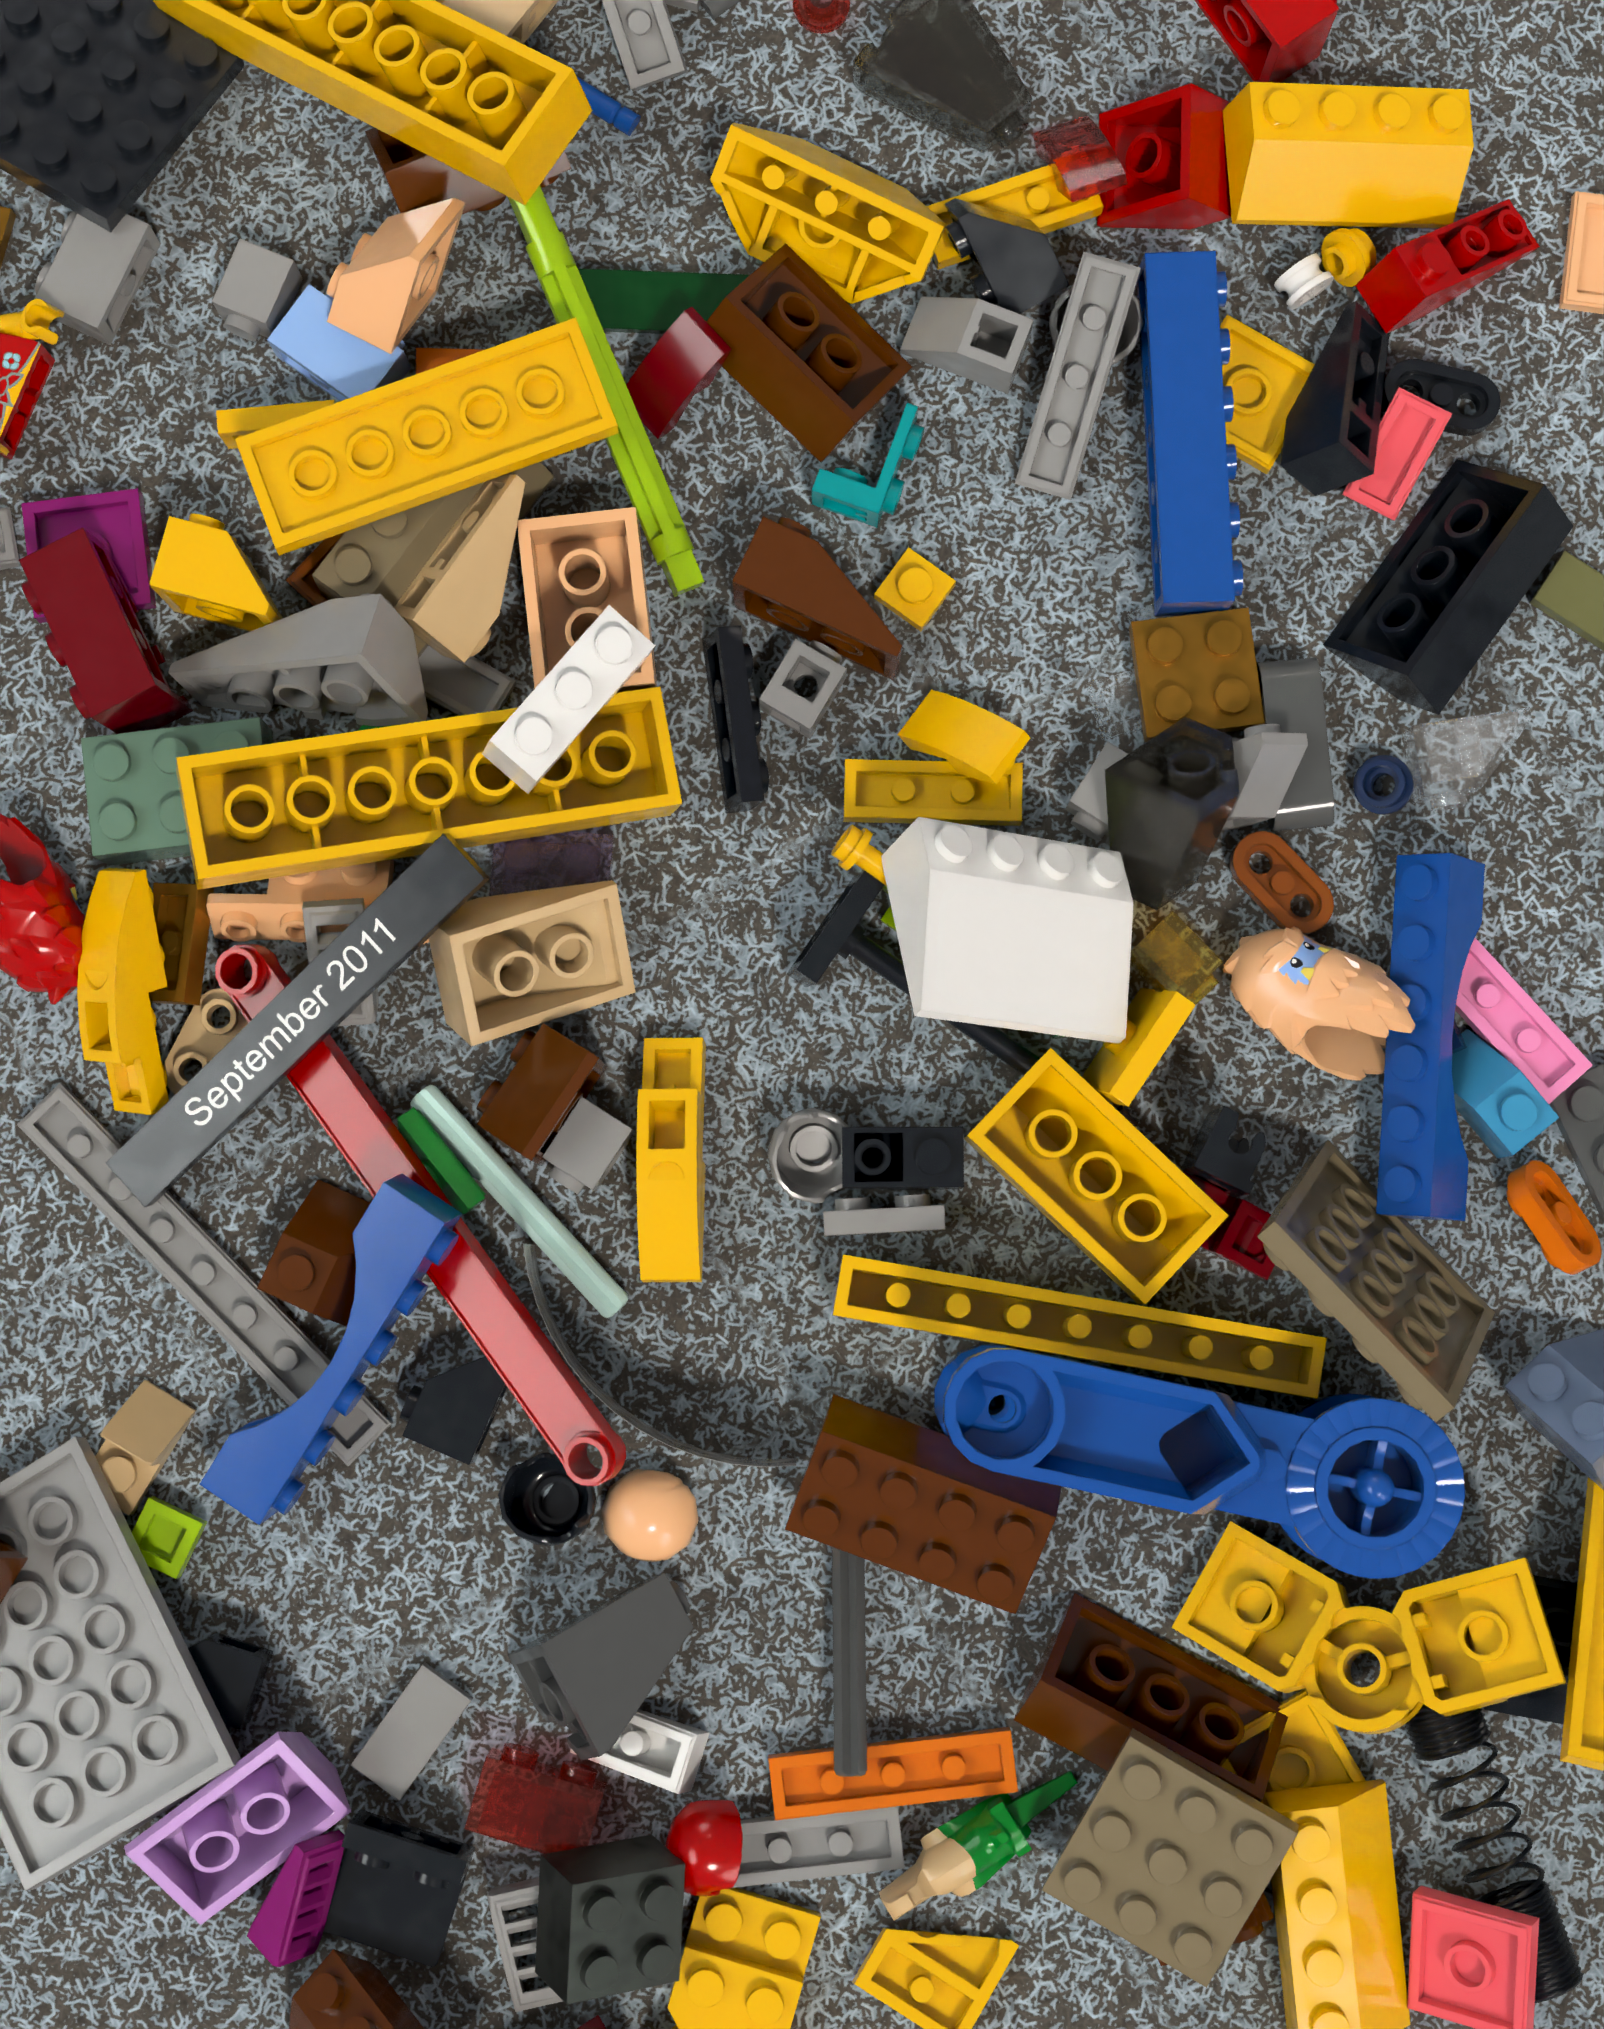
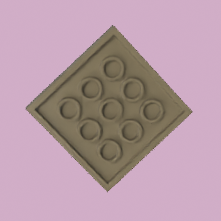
M1327 1140L1308 1158L1257 1237L1264 1243V1250L1270 1260L1280 1269L1291 1271L1308 1289V1295L1315 1307L1324 1315L1335 1317L1352 1335L1353 1343L1361 1355L1372 1363H1379L1394 1378L1402 1397L1412 1407L1419 1410L1423 1409L1437 1422L1455 1408L1495 1312L1404 1218L1376 1214L1377 1190Z

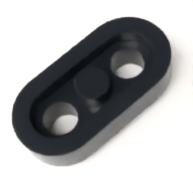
M1406 359L1393 366L1384 380L1382 405L1385 410H1387L1398 387L1405 385L1413 386L1417 389L1419 397L1452 413L1443 430L1444 432L1461 436L1479 434L1491 424L1500 409L1501 399L1498 388L1492 380L1480 373L1421 359ZM1459 399L1471 400L1476 407V413L1470 416L1462 414L1458 410L1457 401Z

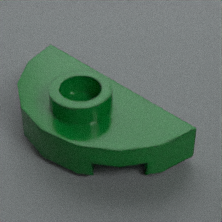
M413 1107L397 1118L399 1132L456 1210L466 1214L484 1201L486 1194L419 1109L416 1110Z

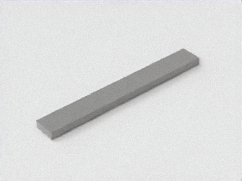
M59 1083L17 1126L265 1382L291 1406L312 1388L332 1359L268 1293L257 1289L259 1284L169 1191L151 1206L144 1207L106 1164L123 1144L65 1084ZM363 1393L353 1410L347 1416L339 1413L329 1431L336 1435V1438L330 1449L347 1466H350L393 1422Z

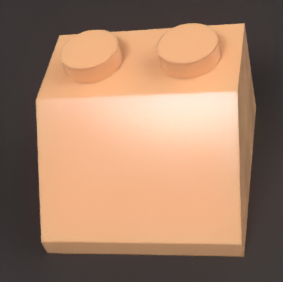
M451 198L389 216L373 236L364 233L355 247L351 263L347 265L341 262L330 279L327 295L334 299L327 322L392 354L438 291L465 202L457 198Z

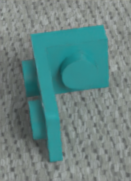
M907 402L876 488L867 485L868 480L852 470L835 468L832 473L820 468L812 488V505L876 528L879 525L883 512L894 515L905 481L896 478L903 458L911 461L914 460L925 427L916 424L919 406Z

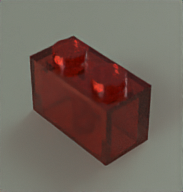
M505 1743L503 1750L492 1748L485 1758L464 1829L544 1854L589 1846L608 1783L597 1780L598 1771L590 1766L565 1760L562 1762L561 1768L538 1762L540 1753L536 1750L519 1744Z

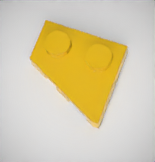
M883 1927L852 1983L923 2029H972L1019 1945L1010 1939Z

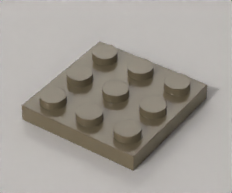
M1132 1728L1046 1877L1042 1891L1207 1988L1296 1838L1299 1824Z

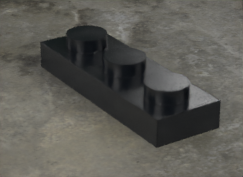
M741 625L717 627L702 643L725 813L727 814L750 811L763 802L764 794L767 793L769 787V772L763 758L759 759L756 736L759 735L761 730V714L758 703L751 701L748 679L751 678L753 672L751 648L748 643H743Z

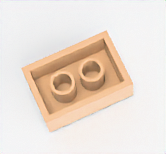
M636 507L518 520L517 528L534 688L538 686L608 605L652 642L640 524ZM653 650L617 693L657 687Z

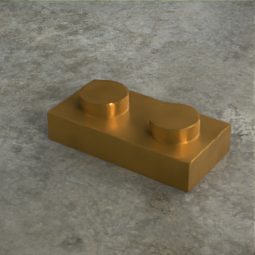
M153 883V911L159 943L163 948L165 956L164 970L168 987L149 992L150 1002L200 1006L210 918L206 904L208 895L214 893V888L197 890L196 884Z

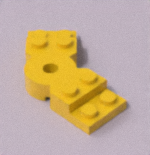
M1230 1521L1171 1627L1277 1691L1290 1693L1306 1689L1312 1706L1326 1720L1338 1727L1362 1734H1381L1395 1730L1409 1722L1423 1704L1441 1715L1451 1716L1507 1701L1508 1698L1566 1683L1527 1558L1517 1559L1404 1590L1392 1613L1371 1606L1350 1607L1345 1586ZM1373 1653L1380 1663L1379 1677L1372 1685L1359 1687L1352 1679L1351 1665L1360 1654Z
M738 1887L722 1889L720 1894L716 1896H699L680 1959L679 1981L673 1983L667 2008L676 2023L671 2029H790L804 1983V1974L821 1913Z

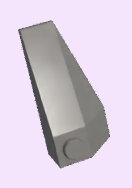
M367 593L355 597L330 599L171 663L168 671L202 706L267 714L272 710L273 704L285 705L301 710L305 718L324 720L327 711L355 714L354 718L357 724L376 727L426 721L428 715L413 628L382 594Z

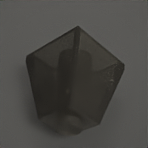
M901 0L887 18L891 24L881 37L882 44L878 49L873 42L866 44L853 61V84L859 92L981 153H985L996 143L1002 148L1007 147L1017 140L1028 127L1026 120L1029 118L1032 96L972 0Z
M1187 717L1182 718L1105 769L1110 850L1121 852L1132 898L1155 910H1159L1197 883L1239 796V779L1234 763L1232 736Z

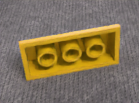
M1249 82L1223 110L1232 224L1441 228L1453 223L1474 147L1469 89Z
M1051 1047L964 1138L967 1143L1137 1304H1146L1229 1216Z
M1383 1779L1265 1792L1263 1804L1299 1824L1296 1838L1271 1878L1287 2029H1404L1411 2025L1409 2009L1407 2008L1408 1995L1386 1782Z

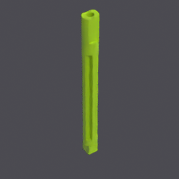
M540 185L526 205L508 197L527 242L526 251L556 323L558 324L575 317L577 319L618 425L619 434L605 438L631 503L633 507H636L639 522L656 563L662 566L674 597L698 588L705 581L692 552L695 549L564 234L559 232Z

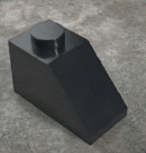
M486 1356L426 1380L423 1388L414 1385L405 1401L400 1419L407 1421L408 1424L402 1436L470 1465L478 1457L508 1387Z

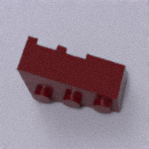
M82 527L19 559L28 579L21 583L24 595L33 610L38 615L44 614L52 631L45 635L47 645L56 661L62 667L68 666L75 685L69 687L70 695L85 719L92 718L116 734L158 729L193 712L185 695L178 696L170 690L159 666L166 662V659L158 645L150 647L135 615L139 609L101 541Z

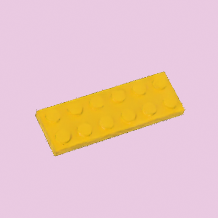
M575 317L236 438L235 441L273 544L280 556L619 434L616 419Z

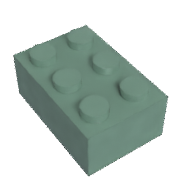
M260 717L81 738L92 856L108 866L191 856L176 772V757L273 743L272 729Z

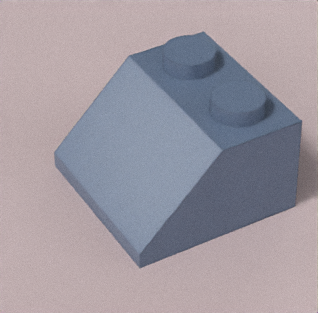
M1603 1328L1549 1344L1505 1385L1518 1413L1602 1490H1604Z

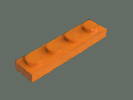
M1010 1727L867 1743V1771L865 1775L855 1777L836 1775L834 1771V1747L768 1755L775 1820L1018 1792Z

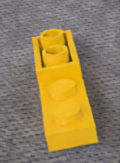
M106 868L98 872L89 898L81 936L82 954L78 964L77 999L84 1060L105 1062L114 1111L153 1115L169 1101L166 1088L167 1074L161 1062L155 1030L156 1016L149 998V992L168 987L164 970L165 956L163 948L159 943L153 911L154 897L148 884L146 869Z
M703 1037L644 1038L642 1089H638L636 1143L637 1225L640 1280L642 1282H702L706 1165L702 1159L706 1043Z

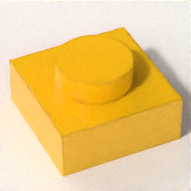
M908 547L874 593V599L921 632L955 587L956 580Z

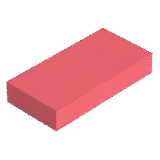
M1398 387L1379 424L1374 474L1347 484L1342 495L1395 521L1452 413Z

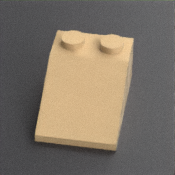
M612 880L486 896L469 900L429 937L446 1024L471 1047L636 993L617 884Z

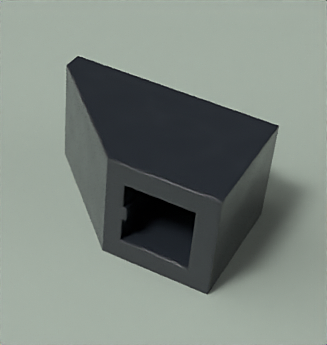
M956 198L944 204L953 223L945 227L946 233L961 259L968 255L970 256L978 273L970 278V282L979 299L1021 314L1070 286L1046 234L1031 220Z
M963 1126L842 1127V1188L888 1190L964 1188Z
M216 1632L189 1646L188 1650L230 1733L232 1727L240 1730L251 1721L273 1651Z

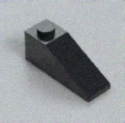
M1357 301L1346 305L1286 418L1280 465L1314 496L1374 474L1390 333L1386 334L1380 324Z

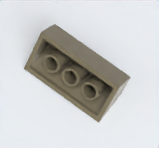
M541 462L509 473L518 475L526 482L518 520L525 519L554 479V475ZM484 482L346 531L312 574L320 594L327 600L355 597L367 593L382 594L394 608ZM414 633L419 658L428 647V644Z

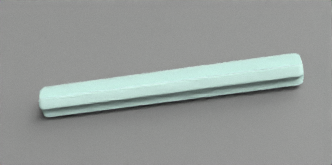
M430 1084L415 1095L410 1102L411 1108L419 1109L459 1161L603 1317L609 1318L616 1314L627 1303L629 1298L628 1294L436 1086Z

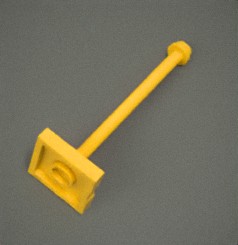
M853 824L850 825L837 841L831 855L840 860L838 865L847 871L856 864L886 885L881 858L883 853L869 844L873 833L866 828L860 830ZM1140 988L1127 1009L1126 1038L1119 1044L1103 1042L1102 1047L1082 1077L1109 1103L1129 1107L1194 1009L1195 1004L1177 991L1163 990L1158 992L1154 989Z

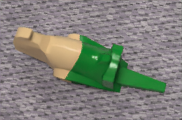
M1071 1771L1014 1799H1011L1008 1793L994 1795L925 1835L920 1840L923 1849L916 1863L879 1892L881 1901L892 1919L895 1921L932 1896L945 1895L950 1892L960 1897L969 1895L982 1887L1015 1854L1020 1858L1032 1850L1027 1841L1031 1834V1829L1027 1823L1078 1783Z

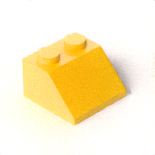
M195 513L190 514L188 521L169 516L149 585L174 612L246 631H253L283 619L252 563L236 543L237 539L224 530L225 524L223 522Z

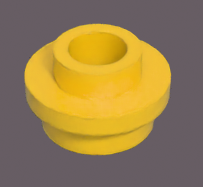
M1358 228L1336 229L1329 233L1322 242L1323 267L1326 272H1331L1336 282L1343 286L1354 287L1375 266V246L1370 237Z

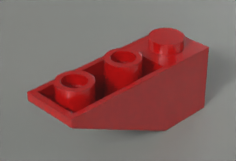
M1507 199L1395 247L1355 286L1387 334L1424 317L1535 251L1540 246L1527 228L1523 217L1517 212L1510 199Z

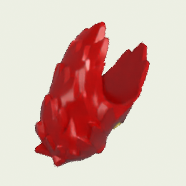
M0 814V858L6 867V872L11 881L8 882L0 879V969L17 980L16 983L27 992H48L50 1004L56 1005L78 986V964L82 954L81 936L86 914L77 903L75 883L62 866L54 861L41 839L33 834L16 817L8 818Z

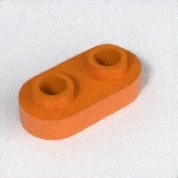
M1532 1160L1509 1174L1507 1179L1508 1203L1512 1210L1519 1217L1523 1218L1541 1244L1545 1258L1552 1266L1559 1268L1567 1274L1575 1275L1600 1261L1602 1254L1601 1243L1595 1229L1550 1166L1542 1161Z

